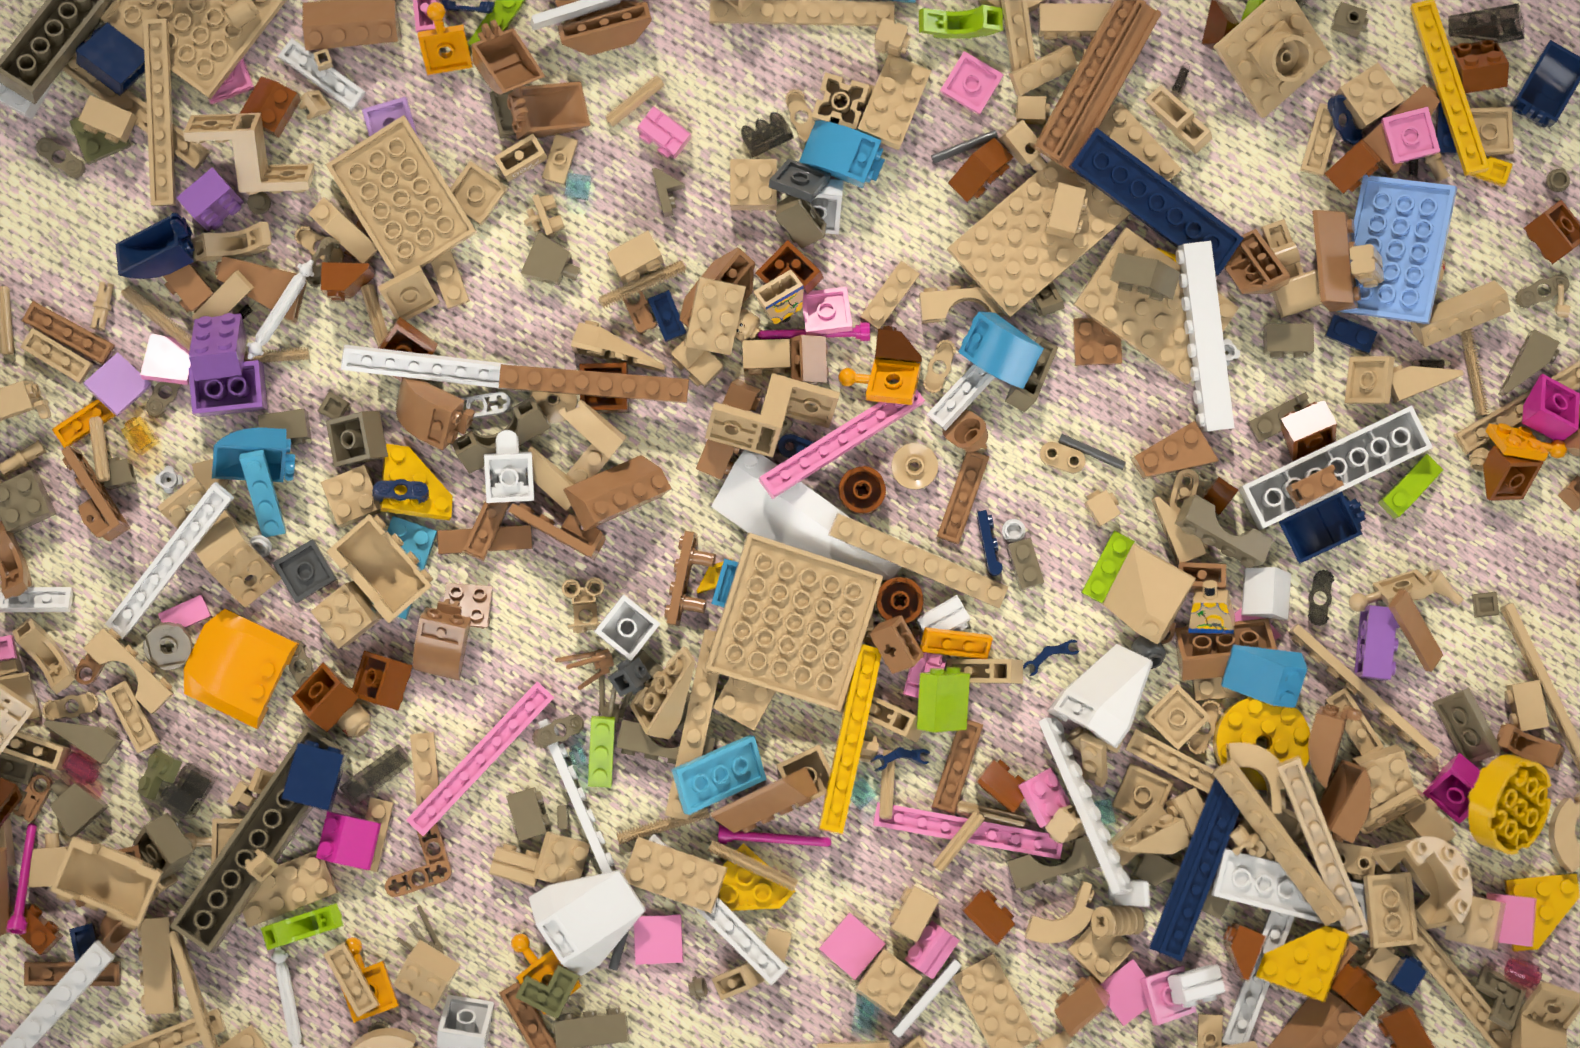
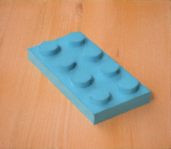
M392 516L387 531L391 535L396 533L404 542L401 547L407 553L412 551L420 561L417 563L421 570L425 569L437 531ZM412 604L397 617L407 620Z
M753 735L743 737L671 769L683 812L687 815L767 780L756 739Z

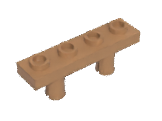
M685 531L684 536H681L679 539L678 549L681 550L680 558L675 560L674 572L676 573L675 582L670 584L669 595L672 597L670 605L667 604L664 618L667 619L666 623L670 625L680 626L684 610L703 614L706 610L707 600L688 597L686 592L693 564L714 567L716 554L696 550L698 534L695 532Z

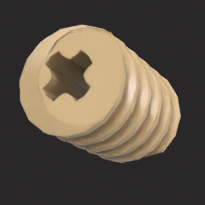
M1102 906L1094 910L1091 918V927L1094 934L1099 937L1137 935L1144 930L1145 918L1138 906Z

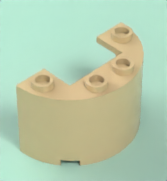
M369 514L330 547L326 553L341 570L346 571L374 603L375 609L390 623L432 587L431 581L433 577L425 569L421 570L417 565L420 562L412 551L407 553L401 547L404 542L396 533L391 535L384 528L387 525L378 515L373 517Z
M1426 836L1386 844L1371 852L1384 872L1391 871L1400 861L1407 871L1411 872L1412 878L1425 895L1415 906L1416 918L1424 929L1461 924L1465 919L1471 906L1473 893L1470 869L1467 867L1461 854L1451 844L1440 838Z
M73 837L50 891L56 893V898L65 902L81 900L86 902L84 906L95 911H98L99 908L107 911V916L116 920H122V925L135 930L136 927H140L163 871L158 868L154 870L152 869L154 865L103 844H91L92 841Z

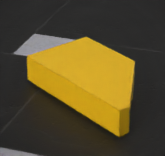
M1488 157L1487 161L1490 167L1488 171L1471 175L1504 187L1513 164L1494 157Z
M724 561L716 563L714 567H708L696 590L697 594L716 589Z

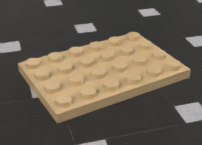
M404 115L325 164L394 277L418 265L421 268L477 233Z
M1126 227L1098 266L1073 306L1187 385L1191 381L1190 369L1193 367L1192 358H1189L1187 351L1190 341L1189 334H1186L1184 328L1187 317L1186 311L1182 309L1181 300L1184 297L1183 288L1179 285V280L1173 300L1163 298V301L1150 299L1149 295L1142 294L1135 288H1132L1131 291L1119 289L1118 284L1110 280L1118 253L1156 259L1181 274L1180 265ZM1218 293L1223 332L1239 307Z

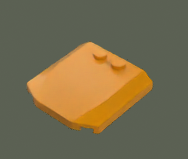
M223 609L204 624L184 666V694L255 729H259L269 709L267 705L286 665L290 664L299 643L237 613Z

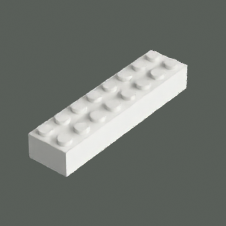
M1411 405L1238 489L1260 531L1433 447ZM1333 464L1335 467L1334 474L1338 481L1342 480L1344 486L1296 509L1286 488ZM1296 489V493L1299 499L1302 500L1298 490Z

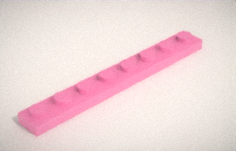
M916 389L913 405L879 402L760 476L759 482L773 499L924 404L925 399Z
M536 682L406 821L424 836L554 697L540 683Z
M877 802L873 825L952 840L968 818L893 805L892 818L881 819L879 817L880 802ZM984 821L966 842L1059 860L1063 843H1057L1049 836L1050 833Z

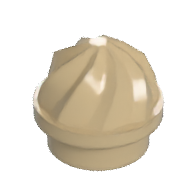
M1485 448L1475 449L1469 456L1470 467L1477 471H1483V464L1489 451Z

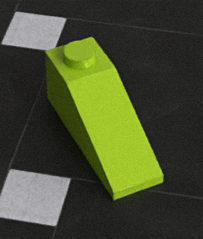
M1426 453L1377 503L1393 519L1400 517L1444 469Z

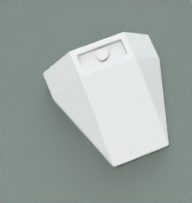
M1116 644L1061 691L1047 712L1064 722L1068 719L1091 730L1100 740L1117 748L1131 728L1153 662Z
M620 870L549 884L529 897L535 924L560 963L580 976L599 966L646 910Z

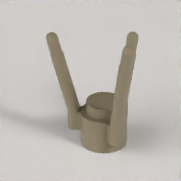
M604 675L599 677L598 713L605 717H615V723H618L619 717L624 718L625 709L633 692L631 691L626 694L619 709L620 704L615 703L617 691L613 686L610 702L605 703Z
M418 905L417 910L433 942H427L413 923L409 924L410 929L419 940L445 954L442 951L444 946L439 942L422 907ZM400 937L396 939L397 942L410 952L413 950L414 947Z

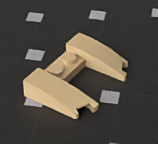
M583 400L578 401V408L567 411V408L564 407L559 411L591 443L567 474L532 446L528 449V452L532 453L533 481L566 511L570 508L571 504L563 489L596 475L627 438Z

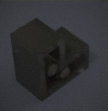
M189 763L188 766L184 765L179 772L178 777L180 780L178 783L166 786L160 796L162 798L160 805L183 819H191L196 816L218 779L217 776L197 764Z

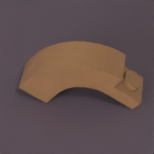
M0 521L1 592L8 599L12 596L17 597L23 594L28 587L32 586V581L26 560L13 533L7 532L3 522Z
M1508 723L1505 725L1501 724L1496 738L1498 746H1500L1503 752L1539 763L1543 767L1558 771L1565 752V748L1561 745L1529 735L1518 729L1515 725Z

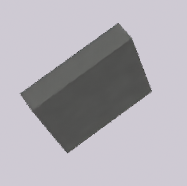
M788 158L771 177L769 188L812 202L830 181L831 173Z
M314 539L273 562L274 567L296 603L301 602L338 580Z

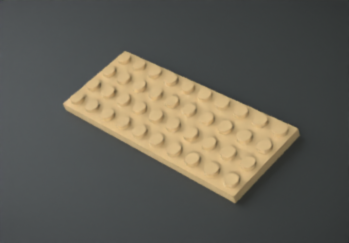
M1121 102L1117 103L1107 112L1099 130L1167 181H1171L1181 172L1182 169ZM1051 159L1044 169L1038 170L951 244L947 251L1010 319L1128 218L1131 213L1076 172L1070 173L1069 170ZM1059 182L1086 189L1084 197L1088 198L1085 212L1081 211L1079 219L1083 220L1080 233H1075L1072 240L1045 233L1055 190Z

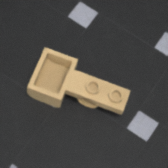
M1285 219L1262 226L1261 229L1266 243L1291 277L1289 284L1277 291L1271 292L1280 318L1282 319L1322 305L1318 270L1315 269L1303 273L1300 264V254L1296 244L1292 242Z

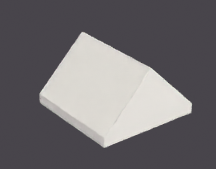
M1276 567L1245 568L1241 615L1288 620L1291 573Z

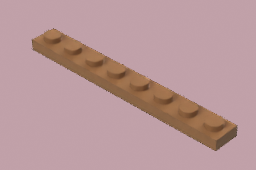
M505 364L500 366L499 389L686 404L688 400L689 379Z

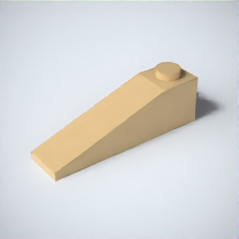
M586 320L585 324L579 322L571 343L574 353L618 363H627V365L665 373V365L604 328L599 327V323Z
M682 647L667 661L666 668L662 672L657 671L653 675L654 679L649 684H644L646 687L637 692L629 705L646 735L669 740L681 722L696 663L687 647Z

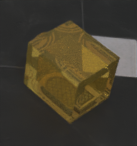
M142 417L129 419L124 424L125 427L121 429L135 452L143 455L160 443L154 431Z

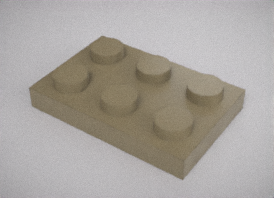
M1469 687L1432 702L1458 753H1461L1471 763L1502 752Z

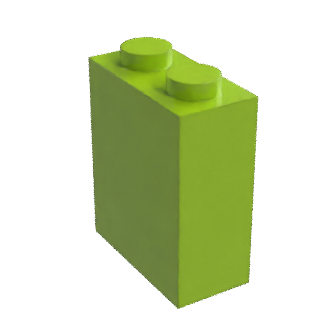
M946 667V671L942 668H930V672L920 673L918 730L933 733L967 730L970 673L960 672L961 668Z

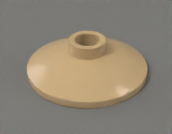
M534 391L531 393V396L535 398L549 423L565 421L566 419L559 411L564 407L567 408V411H571L577 405L576 395ZM551 395L557 396L555 403L549 402Z
M920 443L906 444L899 448L893 456L891 463L892 474L895 480L907 489L917 490L925 488L933 482L937 475L938 461L936 455L926 445ZM912 463H917L919 465V469L917 471H912L910 469V465Z

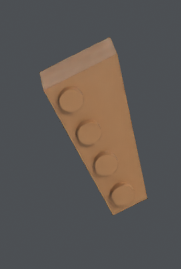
M736 378L731 382L722 404L745 411L756 412L761 400L759 395L762 389ZM708 439L696 469L722 480L725 475H729L734 465L731 462L734 453L738 455L741 448Z

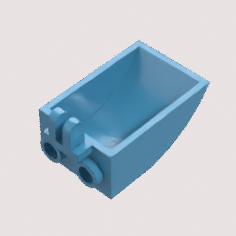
M816 120L799 162L831 173L830 176L864 188L866 182L870 183L871 180L876 181L878 179L885 159L880 158L883 152V148L880 147V139L843 125Z
M978 311L972 321L968 334L962 341L959 353L992 376L1024 389L1044 348L998 314Z
M249 428L233 432L221 438L214 444L212 479L245 480L239 459L240 454L264 450L272 482H283L284 478L287 481L293 480L295 454H286L290 453L291 439H286V429Z

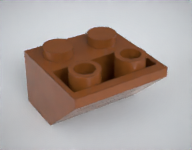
M1484 39L1480 42L1460 43L1459 45L1450 46L1465 93L1508 87L1509 62L1495 39Z

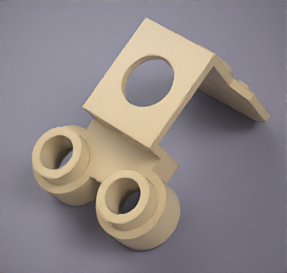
M590 578L583 588L574 579L566 580L562 585L564 596L572 599L574 624L567 625V628L573 629V633H585L587 630H595L600 624L598 622L596 597L603 594L605 587L599 578ZM593 584L600 586L597 592L591 591ZM575 586L576 592L570 594L568 593V588ZM587 609L592 612L593 618L590 622L583 623L579 620V613L582 610Z

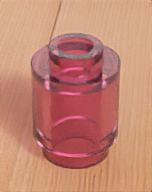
M72 752L63 764L66 773L84 785H87L89 782L93 784L100 774L98 771L99 765L80 753Z
M1518 957L1516 959L1509 958L1504 969V975L1508 976L1509 980L1528 988H1532L1534 985L1537 986L1542 978L1539 966Z

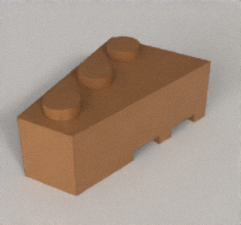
M1195 421L1131 459L1143 479L1166 475L1184 469L1212 465L1219 461Z

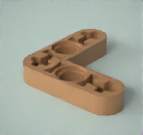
M438 823L430 829L431 835L436 833L437 838H432L425 842L423 837H428V834L426 833L422 836L417 831L427 865L388 878L385 883V891L388 895L399 897L445 882L451 877L452 867ZM431 842H437L440 845V853L436 856L428 852L427 848ZM438 865H441L442 868H447L444 878H441L440 875L433 876L434 882L430 883V876L426 868H430V872L438 870ZM416 872H421L425 876V882L421 886L415 885L412 881V877ZM407 875V881L411 887L410 890H407V885L400 887L399 893L390 889V886L393 885V880L396 879L397 883L406 881L403 876Z

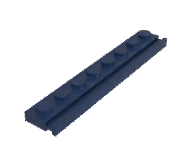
M1214 777L1148 947L1181 962L1229 841V835L1240 812L1216 777Z

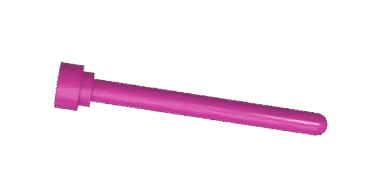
M866 322L855 325L853 331L815 336H826V338L855 337V339H860V341H870V324ZM805 329L761 330L758 332V338L762 340L790 339L799 335H806Z
M30 823L27 826L14 915L7 922L6 931L12 934H25L27 929L24 909L37 826L34 823Z
M719 825L718 831L719 844H727V842H732V840L822 847L831 845V839L828 837L760 832L744 833V831L733 833L723 825Z

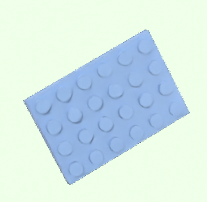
M1363 176L1354 218L1355 232L1351 233L1352 241H1355L1356 246L1371 244L1382 256L1384 281L1378 283L1376 287L1365 288L1356 279V287L1359 286L1361 292L1358 308L1337 312L1430 324L1457 193L1456 186L1378 176Z

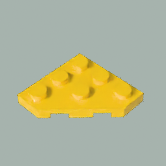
M386 443L388 457L383 458L382 481L404 479L407 481L423 482L428 487L429 498L422 503H419L418 499L399 501L384 498L380 505V511L450 521L453 499L451 493L410 447ZM398 485L394 488V492L398 495H404L408 491L404 485Z
M745 843L736 850L738 853L741 852V854L746 855V857H751L754 861L762 862V865H768ZM727 860L723 866L728 869L718 898L731 911L780 909L796 890H788V888L783 887V885L780 886V884L778 885L775 881H769L767 877H761L756 872H750L748 868H742L740 864L737 865V863L734 864Z
M1577 873L1504 880L1506 895L1537 898L1533 946L1512 944V951L1537 950L1580 898Z
M1328 926L1319 928L1264 953L1256 977L1325 1003L1350 935Z

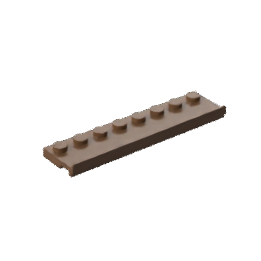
M1144 0L1113 1L1033 148L1069 170L1070 173H1075L1068 166L1095 128L1099 129L1160 18L1161 12L1159 10L1153 9Z

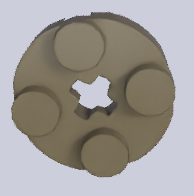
M163 622L149 630L143 645L146 658L151 663L153 662L159 666V668L173 670L181 667L189 658L192 651V639L182 624ZM165 641H169L170 643L174 644V646L171 649L172 651H168L167 648H162V645L165 644Z

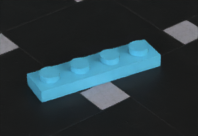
M264 450L240 454V463L262 536L270 537L286 534L285 523Z

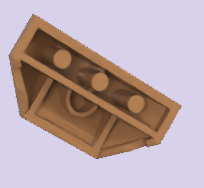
M622 0L620 4L566 20L564 24L561 23L557 27L562 45L590 56L634 44L651 23L652 18L647 2L638 3Z
M1257 229L1242 235L1244 239L1224 267L1242 294H1269L1289 284L1290 274Z
M737 247L714 260L701 277L745 286L743 305L752 294L755 262ZM698 281L684 297L679 320L687 327Z

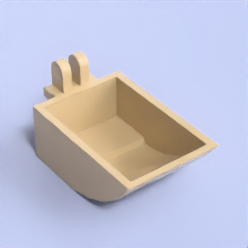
M24 380L0 388V421L37 409L41 419L50 418L51 411L48 406V400L39 399L41 391L38 384H34L33 380Z

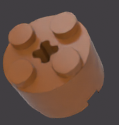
M861 466L853 468L843 475L839 484V499L843 507L850 513L869 515L878 510L884 501L886 494L885 482L881 474L875 469ZM863 486H866V492L868 494H863L862 496H859L858 490L856 488H862Z
M904 577L887 580L880 587L876 598L877 611L885 621L902 615L906 624L911 623L918 617L924 603L923 593L918 584ZM895 596L899 598L903 596L905 598L903 602L905 604L904 607L901 605L896 607L894 605L896 601Z

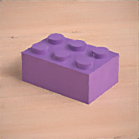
M213 167L176 197L190 215L208 232L220 228L224 223L223 220L228 215L232 216L240 211L242 208L241 204L244 203L240 196Z
M227 313L215 317L203 316L194 320L189 361L195 381L242 375L247 335L241 313Z
M259 360L245 361L243 363L242 375L195 381L192 368L188 367L193 415L206 417L268 410L264 364Z
M1368 605L1365 610L1360 612L1354 674L1358 678L1385 681L1391 680V675H1395L1396 662L1393 661L1394 652H1397L1399 643L1395 635L1396 628L1400 626L1389 607Z

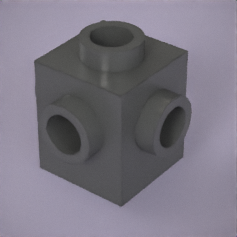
M639 657L631 662L629 659H625L616 665L618 670L608 677L620 697L631 691L633 694L639 692L646 687L644 682L651 678Z

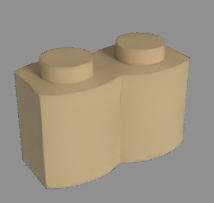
M684 339L671 353V356L674 358L671 362L680 371L685 369L691 375L688 378L697 387L701 384L706 388L724 369V365L709 351L685 347Z

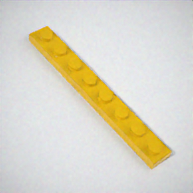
M1426 0L1413 3L1410 6V10L1464 175L1468 176L1488 171L1490 167L1435 1Z
M861 645L851 677L818 827L819 830L840 835L843 834L882 656L878 648L868 645Z

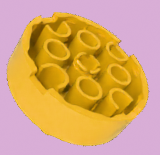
M1247 697L1229 706L1220 716L1213 738V751L1219 766L1227 763L1226 743H1249L1256 745V739L1259 736H1263L1267 741L1265 749L1272 753L1280 763L1299 756L1305 769L1309 761L1310 729L1305 718L1296 707L1274 706L1252 697ZM1239 767L1255 790H1267L1266 782L1258 771L1250 767Z
M1505 754L1495 758L1486 767L1481 769L1479 778L1468 797L1470 801L1468 810L1469 831L1480 845L1505 854L1515 855L1518 854V850L1521 848L1527 849L1536 840L1544 827L1551 805V799L1547 798L1551 781L1546 769L1541 764L1515 755Z

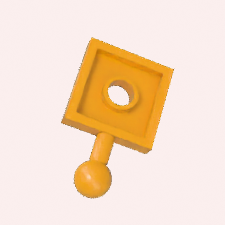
M439 2L431 3L427 7V15L434 21L435 29L418 32V40L427 75L473 68L464 24L444 27V6ZM442 47H449L451 49L448 53H442L439 50Z
M874 359L871 375L856 374L853 369L844 368L840 371L838 379L846 387L852 386L854 383L868 384L866 401L913 405L921 365L920 363ZM893 379H896V380L899 381V382L896 383V384H889V383H888L890 380H893Z
M1489 423L1485 431L1503 455L1545 461L1548 454L1553 458H1562L1567 453V448L1562 440H1554L1551 443L1541 442L1526 427L1514 428L1504 423H1499L1498 425Z
M517 934L512 938L511 946L513 950L523 953L524 957L531 964L516 976L521 985L526 975L543 983L542 980L545 975H553L558 965L563 966L552 949L538 959L531 948H529L530 940L525 934ZM579 980L577 981L571 994L574 993L581 986H583Z
M355 937L348 938L345 942L368 984L374 987L375 996L380 1004L357 1017L343 992L353 1022H358L400 1006L384 961L365 967L360 954L362 950L361 941Z

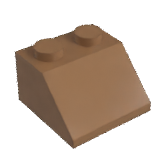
M1091 974L1086 979L1083 976L1073 984L1074 989L1069 994L1064 992L1055 1000L1057 1004L1054 1012L1071 1038L1107 1007L1110 998L1108 992Z

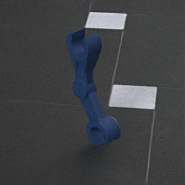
M1071 639L1057 646L1044 647L1043 651L1033 661L1024 663L1023 669L1028 664L1034 665L1035 670L1029 675L1034 676L1038 672V666L1049 656L1054 654H1077L1079 650L1071 652L1068 649V645L1078 641Z
M898 747L885 756L880 754L874 756L870 762L876 759L881 761L882 766L874 770L877 772L885 769L889 762L900 758L908 759L917 765L924 766L929 761H922L920 754L928 755L930 752L926 749L906 750Z

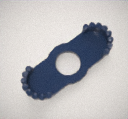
M442 0V5L447 11L490 14L493 13L495 2L481 1L479 7L458 6L456 1Z
M1341 94L1332 96L1328 100L1327 108L1333 119V125L1339 131L1345 143L1356 145L1363 139L1362 129L1355 127L1352 115L1343 102L1347 98ZM1342 113L1347 118L1346 124L1343 127L1339 124V116Z
M397 479L395 481L377 482L372 489L373 499L382 502L385 498L399 501L418 499V502L422 503L428 500L429 490L423 482ZM398 485H404L408 491L404 495H398L394 492V488Z

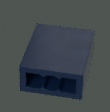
M107 22L102 28H97L87 42H82L77 47L76 64L117 95L121 96L145 73L144 49Z
M305 740V744H297L282 799L331 812L347 756L341 754V749L328 746V750L318 748L319 743Z

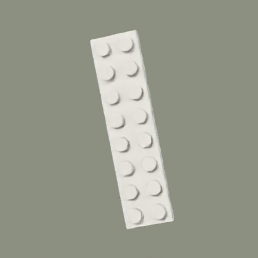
M1225 849L1217 869L1211 895L1323 923L1278 862L1243 853L1236 856L1233 851ZM1350 881L1368 926L1364 885ZM1339 920L1329 924L1330 926L1342 928ZM1369 930L1362 932V934L1369 935Z

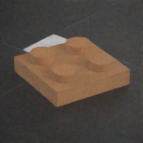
M1073 318L1075 366L1122 364V347L1119 337L1092 318Z

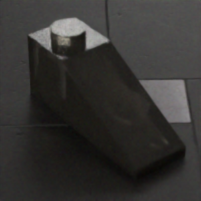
M1519 3L1449 16V36L1474 40H1493L1497 43L1525 39L1524 19Z
M398 744L340 786L339 789L352 806H358L410 766L412 760L401 745Z

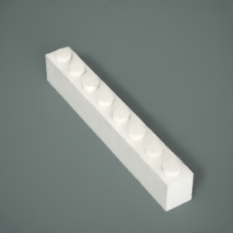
M1211 241L1183 244L1178 246L1176 251V262L1180 264L1181 269L1179 285L1183 288L1184 293L1181 304L1183 311H1186L1187 317L1184 328L1186 334H1189L1190 344L1187 346L1189 358H1192L1193 367L1190 369L1192 381H1195L1196 388L1193 392L1194 403L1198 404L1199 412L1196 415V422L1198 427L1201 428V432L1235 428Z

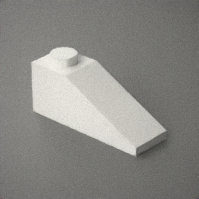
M1130 879L1129 885L1132 891L1124 895H1113L1110 886H1108V899L1113 900L1114 905L1150 906L1147 881Z

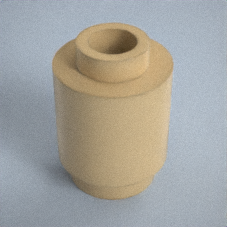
M238 0L224 9L227 14L223 15L230 28L235 26L239 29L255 19V15L260 12L252 0Z

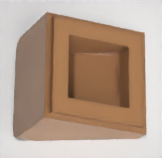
M1578 475L1558 494V497L1573 511L1580 508V477Z

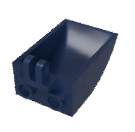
M1550 40L1512 99L1510 106L1514 108L1513 110L1517 114L1531 119L1540 127H1552L1558 121L1580 83V56Z
M172 213L169 217L116 243L118 275L134 279L158 278L193 263L194 246L191 241L193 233L190 226L186 223V219L182 218L178 213Z
M1340 492L1279 521L1299 564L1363 534L1360 522L1366 520L1364 516L1366 513L1364 510H1361L1360 506L1362 505L1360 502H1357L1356 498L1349 501L1348 497L1344 496L1343 492Z

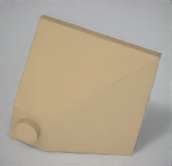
M1133 544L1103 605L1136 633L1158 645L1166 637L1196 578L1140 546Z

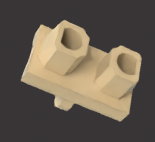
M537 194L532 196L538 215H535L533 208L528 209L527 214L529 218L523 221L526 227L532 226L534 232H538L541 230L539 223L542 222L547 237L549 239L555 237L554 233L562 230L565 226L560 215L549 219L547 217V211L557 208L553 195L540 197Z
M1245 818L1237 824L1238 828L1229 835L1236 844L1232 851L1237 856L1246 848L1249 855L1260 858L1266 853L1267 846Z

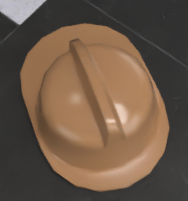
M965 409L946 431L942 429L945 438L964 451L976 452L981 448L987 449L988 431L986 429V422L972 411Z
M105 915L100 924V933L104 939L101 944L113 954L133 929L123 926L122 920H116Z

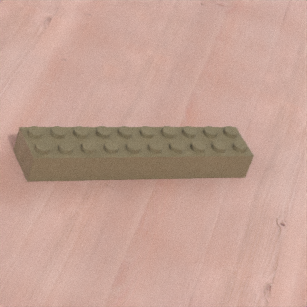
M308 726L300 734L170 925L172 929L208 953L216 952L262 884L245 869V860L248 858L252 861L258 856L255 851L259 849L277 862L313 808L282 799L297 744H305V740L319 743L318 748L328 750V746L341 749ZM341 749V754L348 757L349 753Z

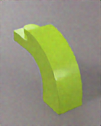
M982 5L966 11H942L929 8L919 10V33L932 34L934 38L968 39L989 36L1003 31V10L1001 7Z
M337 903L261 927V932L267 950H271L344 925L342 913Z

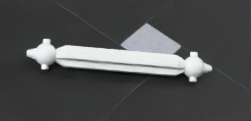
M310 259L307 263L298 264L299 273L293 276L257 332L255 342L247 343L248 359L251 360L255 356L263 355L262 346L268 343L304 287L306 277L314 276L313 260Z
M277 947L271 956V960L277 963L275 971L288 1038L293 1045L291 1048H306L301 1044L302 1035L289 968L285 963L288 953L282 950L281 947Z

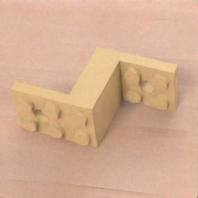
M261 113L190 116L183 132L184 141L200 144L205 141L215 140L217 143H225L232 140L239 192H246L249 195L268 191L272 194H278L283 191L302 193L310 189L315 174L314 163L268 165Z
M772 373L760 415L714 402L705 438L773 458L785 416L829 428L840 392Z
M194 477L157 507L178 529L191 513V511H186V508L192 504L197 505L208 490ZM226 509L194 549L205 569L245 608L281 580L279 573L253 548L235 518ZM254 575L251 580L244 581L247 576Z
M1541 981L1518 1013L1515 1025L1512 1028L1511 1048H1567V1028L1580 1013V993Z

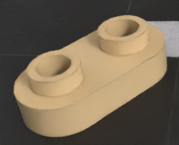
M1056 442L1044 444L1039 452L1040 459L1044 464L1071 474L1080 472L1085 466L1086 460L1082 452ZM1050 449L1056 452V456L1053 458L1047 454ZM1071 457L1078 459L1077 465L1070 463Z
M1184 469L1175 476L1169 498V506L1178 514L1181 508L1177 507V500L1184 502L1185 499L1195 495L1197 492L1199 477L1195 471ZM1184 477L1190 479V484L1188 486H1185L1182 483V479Z

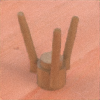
M608 648L556 658L555 662L588 658L568 664L566 669L593 663L595 670L600 669L599 672L578 686V690H582L602 675L610 673L609 668L614 666V662Z

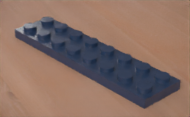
M1098 128L1092 131L1068 166L1176 248L1183 244L1211 241L1215 276H1219L1244 239Z

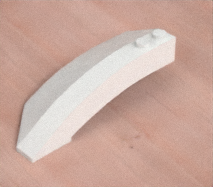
M748 450L743 451L733 465L711 506L747 533L765 537L882 575V581L894 578L902 568L829 536V531L837 513L848 518L850 517L802 482L797 483L772 499L759 482V477L778 465L762 454Z

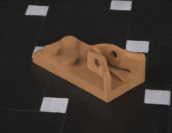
M70 446L63 449L61 452L64 455L62 459L64 464L70 471L74 470L78 476L75 478L77 484L82 490L86 489L91 496L90 499L78 506L83 523L97 538L103 537L107 541H112L129 530L131 527L104 486L96 479L95 472L82 452Z
M521 502L519 506L513 503L508 511L514 517L592 560L596 559L606 540V537L597 527L587 531L582 530V525L576 515L568 514L559 529L554 526L555 522L543 514L539 517L535 516V511Z

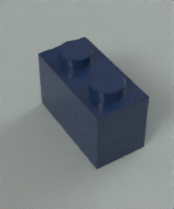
M1397 955L1401 959L1386 982L1402 993L1412 996L1427 971L1421 968L1423 963L1414 957Z

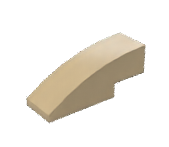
M1160 85L1145 99V103L1194 154H1197L1212 140L1211 131L1195 118L1194 112L1164 86Z

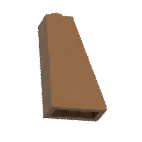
M1424 84L1390 116L1428 107L1431 116L1440 102L1437 98L1438 94L1433 88L1427 87ZM1381 123L1363 140L1382 159L1377 164L1391 178L1397 173L1403 162L1393 165Z
M222 256L221 262L217 263L215 270L217 279L223 284L238 270L254 287L246 297L270 311L274 308L293 276L297 275L296 273ZM307 280L284 316V319L291 323H297Z

